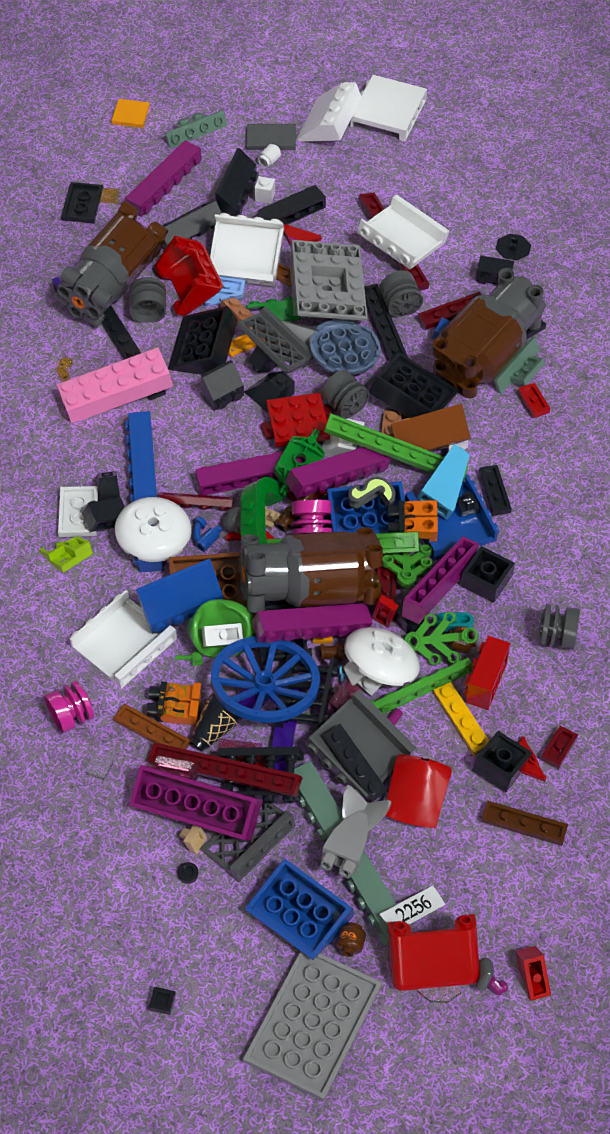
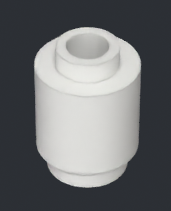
M269 144L259 154L258 163L264 168L272 166L281 156L279 147Z

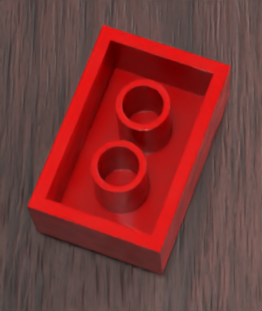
M489 635L485 642H481L478 651L480 654L478 658L475 657L472 665V674H468L465 683L467 685L464 691V695L467 696L466 703L489 710L508 662L510 642Z

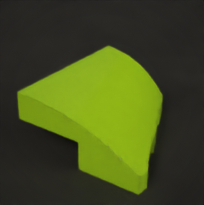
M80 536L56 543V548L51 551L45 550L44 547L39 549V552L56 569L63 573L93 554L90 542Z

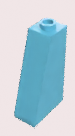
M454 444L417 497L418 501L437 500V513L446 520H448L455 509L470 454Z

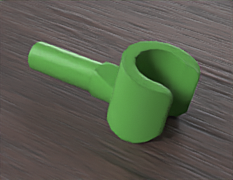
M198 651L192 652L191 655H175V660H192L193 666L203 665V659Z

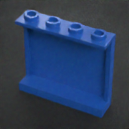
M468 474L465 475V482H462L458 497H461L462 493L470 491L471 494L474 493L480 506V512L462 517L456 505L448 520L437 513V542L423 539L425 544L432 548L431 557L433 561L443 558L462 536L479 543V546L497 541L499 528L496 523H493L490 510L485 508L483 497L476 491V484L473 480L471 481ZM413 491L407 492L405 502L418 501V496L415 497Z

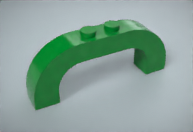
M263 477L243 488L241 493V537L248 534L256 535L259 537V544H268L266 539L265 506H271L282 501V495L278 494L282 485L270 477Z

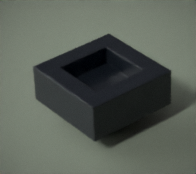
M154 987L149 1010L171 1015L176 991Z

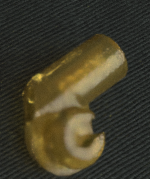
M67 357L61 358L57 367V372L63 382L71 378L67 372V367H71L70 364H73V361Z

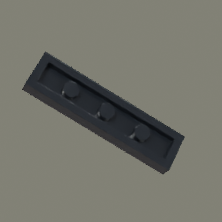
M338 724L322 736L349 775L369 795L366 798L369 803L375 801L388 791L341 724Z

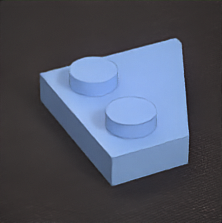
M219 276L223 288L218 294L206 301L205 305L220 304L222 300L230 298H243L246 285L245 279Z

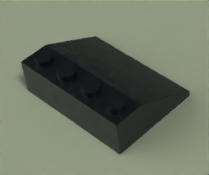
M228 306L183 316L168 370L202 375L226 363L238 321Z
M400 352L376 376L369 390V393L375 398L383 401L407 418L447 408L459 392L458 389Z

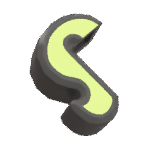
M372 477L365 482L363 489H360L359 485H354L349 490L348 503L351 507L358 509L377 496H380L388 508V506H394L395 490L385 478Z

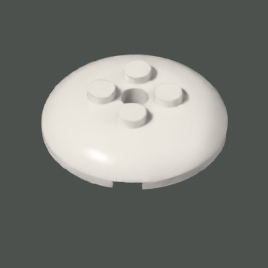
M146 497L131 502L120 512L115 523V536L119 546L127 554L130 553L142 561L160 562L168 560L169 557H175L183 551L191 537V523L186 512L173 501L160 497Z
M376 627L360 628L353 631L345 641L344 650L348 660L351 663L355 662L360 667L359 671L374 681L386 685L403 686L405 682H413L419 673L420 664L415 651L403 638L391 631Z

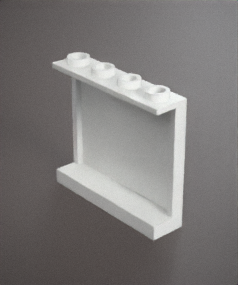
M372 75L370 81L368 80L365 90H362L360 94L362 98L350 120V127H353L355 122L399 133V140L405 142L426 102L427 89Z
M395 195L389 207L367 222L361 219L357 233L408 269H412L446 242L449 230L400 196Z
M226 213L215 214L216 225L210 259L218 275L245 279L246 283L275 287L284 234L283 222L277 219L268 221L260 217L251 219L243 215L234 217Z
M125 590L122 594H118L108 606L103 607L99 614L89 619L84 627L79 631H75L70 638V643L74 651L122 689L177 639L176 629L171 625L163 632L152 634L142 608L129 599L128 591Z

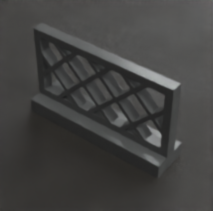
M267 307L262 308L260 313L241 320L237 324L286 373L301 366L303 368L307 367L313 359L310 348Z
M262 803L265 805V810H260L259 816L265 815V822L256 823L255 828H265V832L262 835L254 836L253 834L252 841L239 838L225 839L224 834L217 832L201 848V851L232 874V877L237 882H240L296 826L292 813L289 811L284 812L274 804ZM277 814L280 816L276 821L268 822V815ZM251 842V846L248 849L240 850L239 843ZM236 843L235 851H225V844ZM222 844V852L212 853L209 850L213 845ZM237 856V860L231 866L225 862V857Z

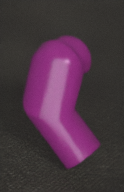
M494 975L492 976L488 987L496 995H502V993L507 992L506 982L503 980L497 982Z

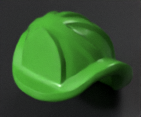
M213 599L200 605L187 626L188 635L196 649L201 654L210 658H216L226 646L204 647L201 627L241 623L243 638L256 636L252 623L254 620L253 614L245 606L225 599ZM243 650V651H240V652H238V653H236V654H234V655L231 656V657H234V656H237V655H239V654H242V653L244 652V650Z

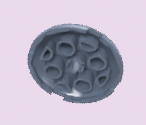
M334 319L324 322L316 328L315 333L310 338V351L315 361L324 369L333 373L347 370L351 375H356L369 370L375 365L380 355V342L375 333L364 325L362 327L355 324L353 320Z

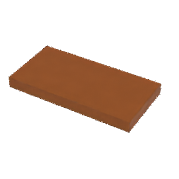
M462 403L391 424L394 438L428 451L471 439Z

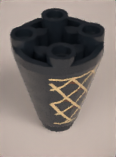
M212 693L205 703L191 736L192 740L190 743L199 750L204 751L205 748L208 749L238 725L243 718L223 707L214 693Z

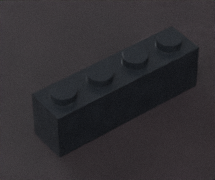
M313 185L259 209L258 217L268 221L277 219L283 222V224L288 225L326 208V196L316 185Z

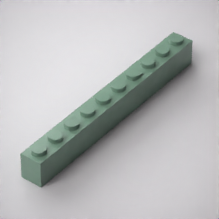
M309 761L294 769V774L301 775L303 778L298 791L301 796V800L298 803L302 808L305 807L307 809V818L311 824L315 823L318 828L316 832L319 839L326 842L333 830L343 821V815L313 763ZM364 851L357 874L353 873L350 878H347L346 884L351 893H356L358 897L356 900L360 909L366 910L370 926L372 928L376 927L379 942L382 946L386 945L388 948V927L380 914L397 904Z

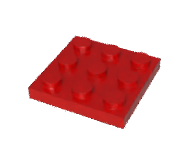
M320 393L267 400V409L276 447L287 446L294 436L308 437L313 429L320 431L316 439L317 441L330 439V434L324 432L327 419Z

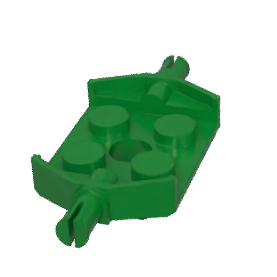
M313 429L308 437L294 436L288 443L273 472L283 485L278 493L280 496L286 497L290 489L285 481L291 469L320 461L324 458L325 452L316 442L320 434L319 430ZM296 457H303L305 462L298 463Z

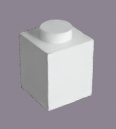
M259 176L255 186V201L271 204L275 195V179Z

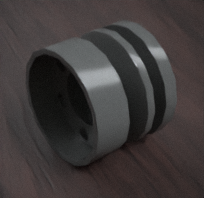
M400 270L387 275L382 280L380 292L392 316L402 317L413 314L420 309L423 304V297L412 273Z
M142 277L132 282L130 286V315L134 320L140 323L159 322L165 317L166 286L159 279Z
M341 370L332 375L326 381L321 391V398L344 419H348L361 411L370 396L369 391L360 382H357V379L347 370Z
M546 604L540 621V645L546 644L547 637H551L550 646L554 645L556 638H560L561 648L574 650L580 609L567 607L564 615H560L559 605H556L555 613L552 614L551 604Z

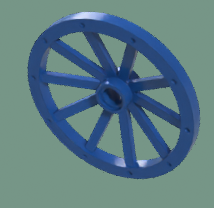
M257 636L231 643L217 655L212 664L210 680L215 697L228 711L250 721L274 723L294 718L313 704L319 691L320 674L314 659L297 644L285 640L271 643L258 642ZM270 647L265 671L260 670L250 648ZM276 649L293 655L274 674L271 673ZM244 650L255 676L229 658ZM299 660L309 672L278 680ZM225 664L248 681L220 678L219 673ZM311 680V687L308 693L282 688V686ZM221 685L249 688V690L229 697ZM275 693L302 700L287 708ZM258 694L254 709L237 703ZM270 698L279 710L261 711L264 699Z

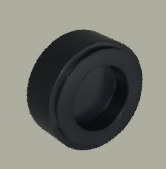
M185 862L179 866L177 875L182 883L191 884L197 880L199 872L195 864Z

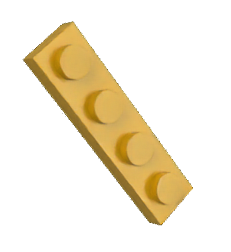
M449 682L434 689V695L472 754L475 755L481 752L489 742V739L453 684Z

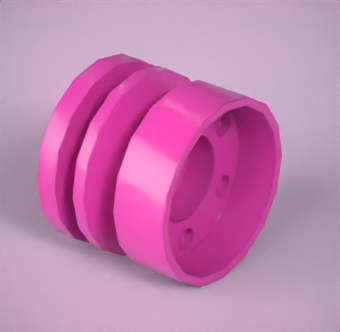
M302 500L292 502V515L301 517V520L292 522L293 526H301L299 529H293L292 534L332 532V528H324L326 525H331L332 521L323 519V516L332 514L331 501Z
M76 680L70 683L71 689L68 685L63 686L65 696H62L58 690L44 695L49 713L61 733L75 728L74 718L81 724L85 723V717L87 720L94 718L91 701L85 690L82 689Z

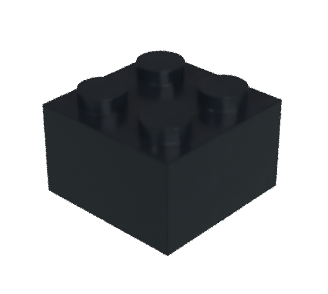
M481 546L462 572L461 586L495 602L512 578L515 562Z

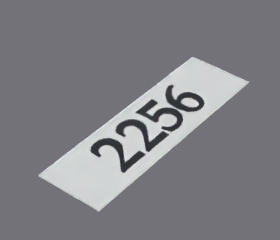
M431 886L382 912L380 916L386 923L403 921L411 924L444 906L445 903L434 886Z

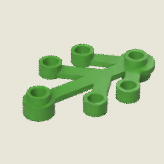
M422 545L420 551L413 556H410V552H402V555L398 552L384 553L388 555L383 556L382 565L398 575L397 580L402 587H412L416 582V576L431 569L432 560L425 557L431 555L432 548L429 545ZM394 560L401 564L403 569L394 564ZM421 560L420 565L411 570V566Z
M446 612L443 620L430 636L423 637L428 628L437 623V617L434 614L426 615L424 622L418 630L406 634L404 640L414 651H419L429 659L430 664L438 665L442 661L441 655L432 653L423 644H432L447 656L451 663H455L461 659L460 653L452 651L443 642L464 640L466 643H475L479 638V632L477 629L469 627L460 633L442 634L449 624L454 623L457 619L454 612ZM449 614L453 616L452 621L447 620ZM430 616L434 618V621L431 624L428 622V618ZM469 632L474 633L473 639L468 637ZM412 638L417 640L416 645H412ZM453 653L457 655L456 661H453L451 658ZM434 655L438 657V661L436 663L432 661V657Z

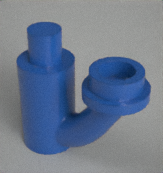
M199 516L193 520L195 524L193 539L195 546L202 552H205L220 537L219 533L222 531V528L216 525L200 536V531L206 527L207 522L203 517Z

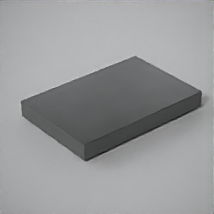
M247 124V150H264L269 144L277 145L280 150H296V124Z

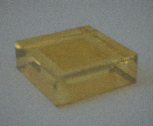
M103 188L101 203L118 204L119 189Z

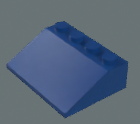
M402 481L389 482L395 490L394 506H399V501H405ZM353 486L327 489L326 498L331 501L332 514L329 515L332 521V532H357L358 528L367 527L373 529L375 533H388V522H399V519H388V508L380 496L357 509L351 507L348 503L349 490Z
M210 558L136 589L143 614L152 634L163 632L170 625L182 624L185 620L192 618L200 605L209 600L223 599Z
M285 858L245 908L246 911L312 960L337 937L340 927L346 925L355 915L350 905Z

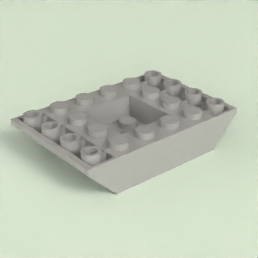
M292 240L290 275L293 315L367 321L360 246Z

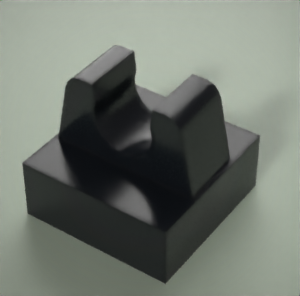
M469 491L462 493V496L458 497L456 505L462 517L480 512V506L474 493L471 494Z

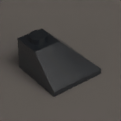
M283 371L271 372L245 390L244 393L268 412L267 400L294 395L295 381Z

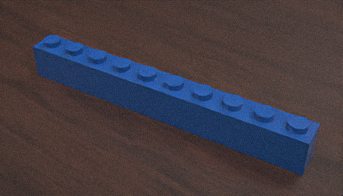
M150 411L128 413L129 420H125L126 431H130V434L126 435L127 446L131 445V449H127L128 460H132V464H128L129 475H133V478L129 479L130 490L134 489V493L130 494L131 502L146 497H157ZM134 556L135 566H139L140 573L163 571L162 561L147 562L138 560V557Z

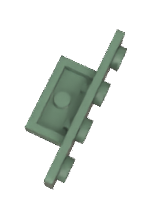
M221 110L210 115L199 112L193 114L189 119H180L178 123L173 125L174 129L165 132L169 147L173 148L180 145L184 140L191 141L226 127L227 122L224 111Z
M531 337L519 353L494 379L498 393L502 394L511 383L527 385L545 364L544 359L535 357L540 351L536 337Z

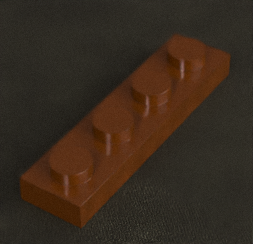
M487 801L481 821L561 846L563 845L568 828L566 823L491 801Z

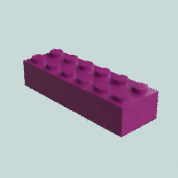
M140 765L129 806L242 840L252 841L263 800L150 766Z

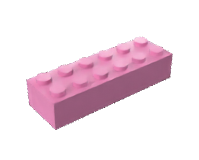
M157 347L59 383L57 387L70 421L73 423L173 387L165 361Z

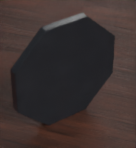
M508 234L499 238L496 245V250L503 258L516 261L528 256L531 249V244L526 238L516 234Z

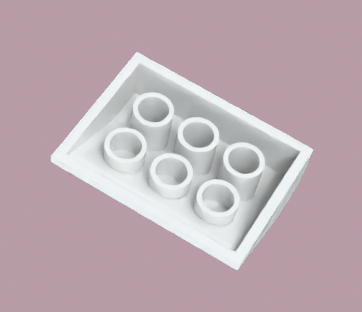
M356 82L340 83L319 96L296 140L301 142L341 140L362 98Z

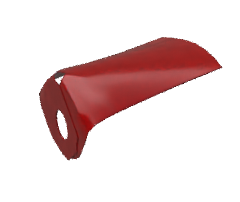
M399 754L395 761L386 799L392 801L386 816L410 825L436 828L451 777L452 767L423 757Z

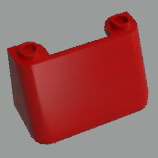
M174 236L154 265L161 278L172 281L181 300L175 301L173 304L176 314L188 315L218 294L223 288L221 279L206 248L199 241Z
M475 914L457 917L455 929L412 933L410 925L403 921L387 922L388 962L392 984L396 989L407 991L470 985L478 981L479 953Z

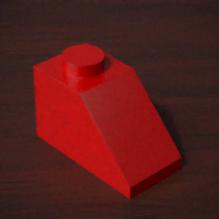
M537 946L515 951L518 969L530 1001L551 996L544 954Z

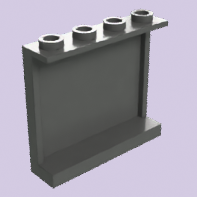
M360 690L354 693L339 710L304 742L307 745L308 751L313 755L316 754L321 759L322 765L335 774L338 782L351 786L364 799L369 795L349 775L322 737L326 732L341 724L382 782L393 772L395 761L399 754L410 755L416 749Z

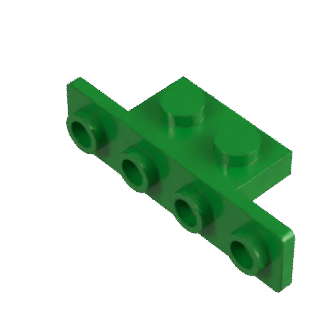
M292 297L284 298L283 301L269 299L265 303L252 301L246 305V309L249 311L261 310L267 307L281 321L301 320V316L293 315Z

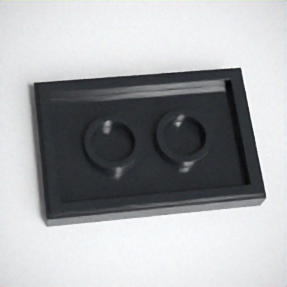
M71 182L61 221L95 224L104 186L100 184Z

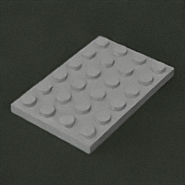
M300 951L245 1054L243 1062L324 1102L382 987V982L321 953L312 960Z

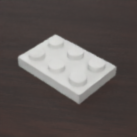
M98 486L60 487L59 537L97 536V531H89L82 512L87 503L98 501Z

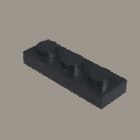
M498 465L479 467V474L492 515L511 513L512 508Z

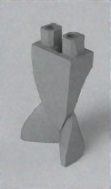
M347 785L343 796V821L333 830L323 846L321 868L329 871L333 865L340 867L339 874L345 878H350L353 873L357 874L363 858L368 832L386 816L392 801L384 800L367 803L355 789Z

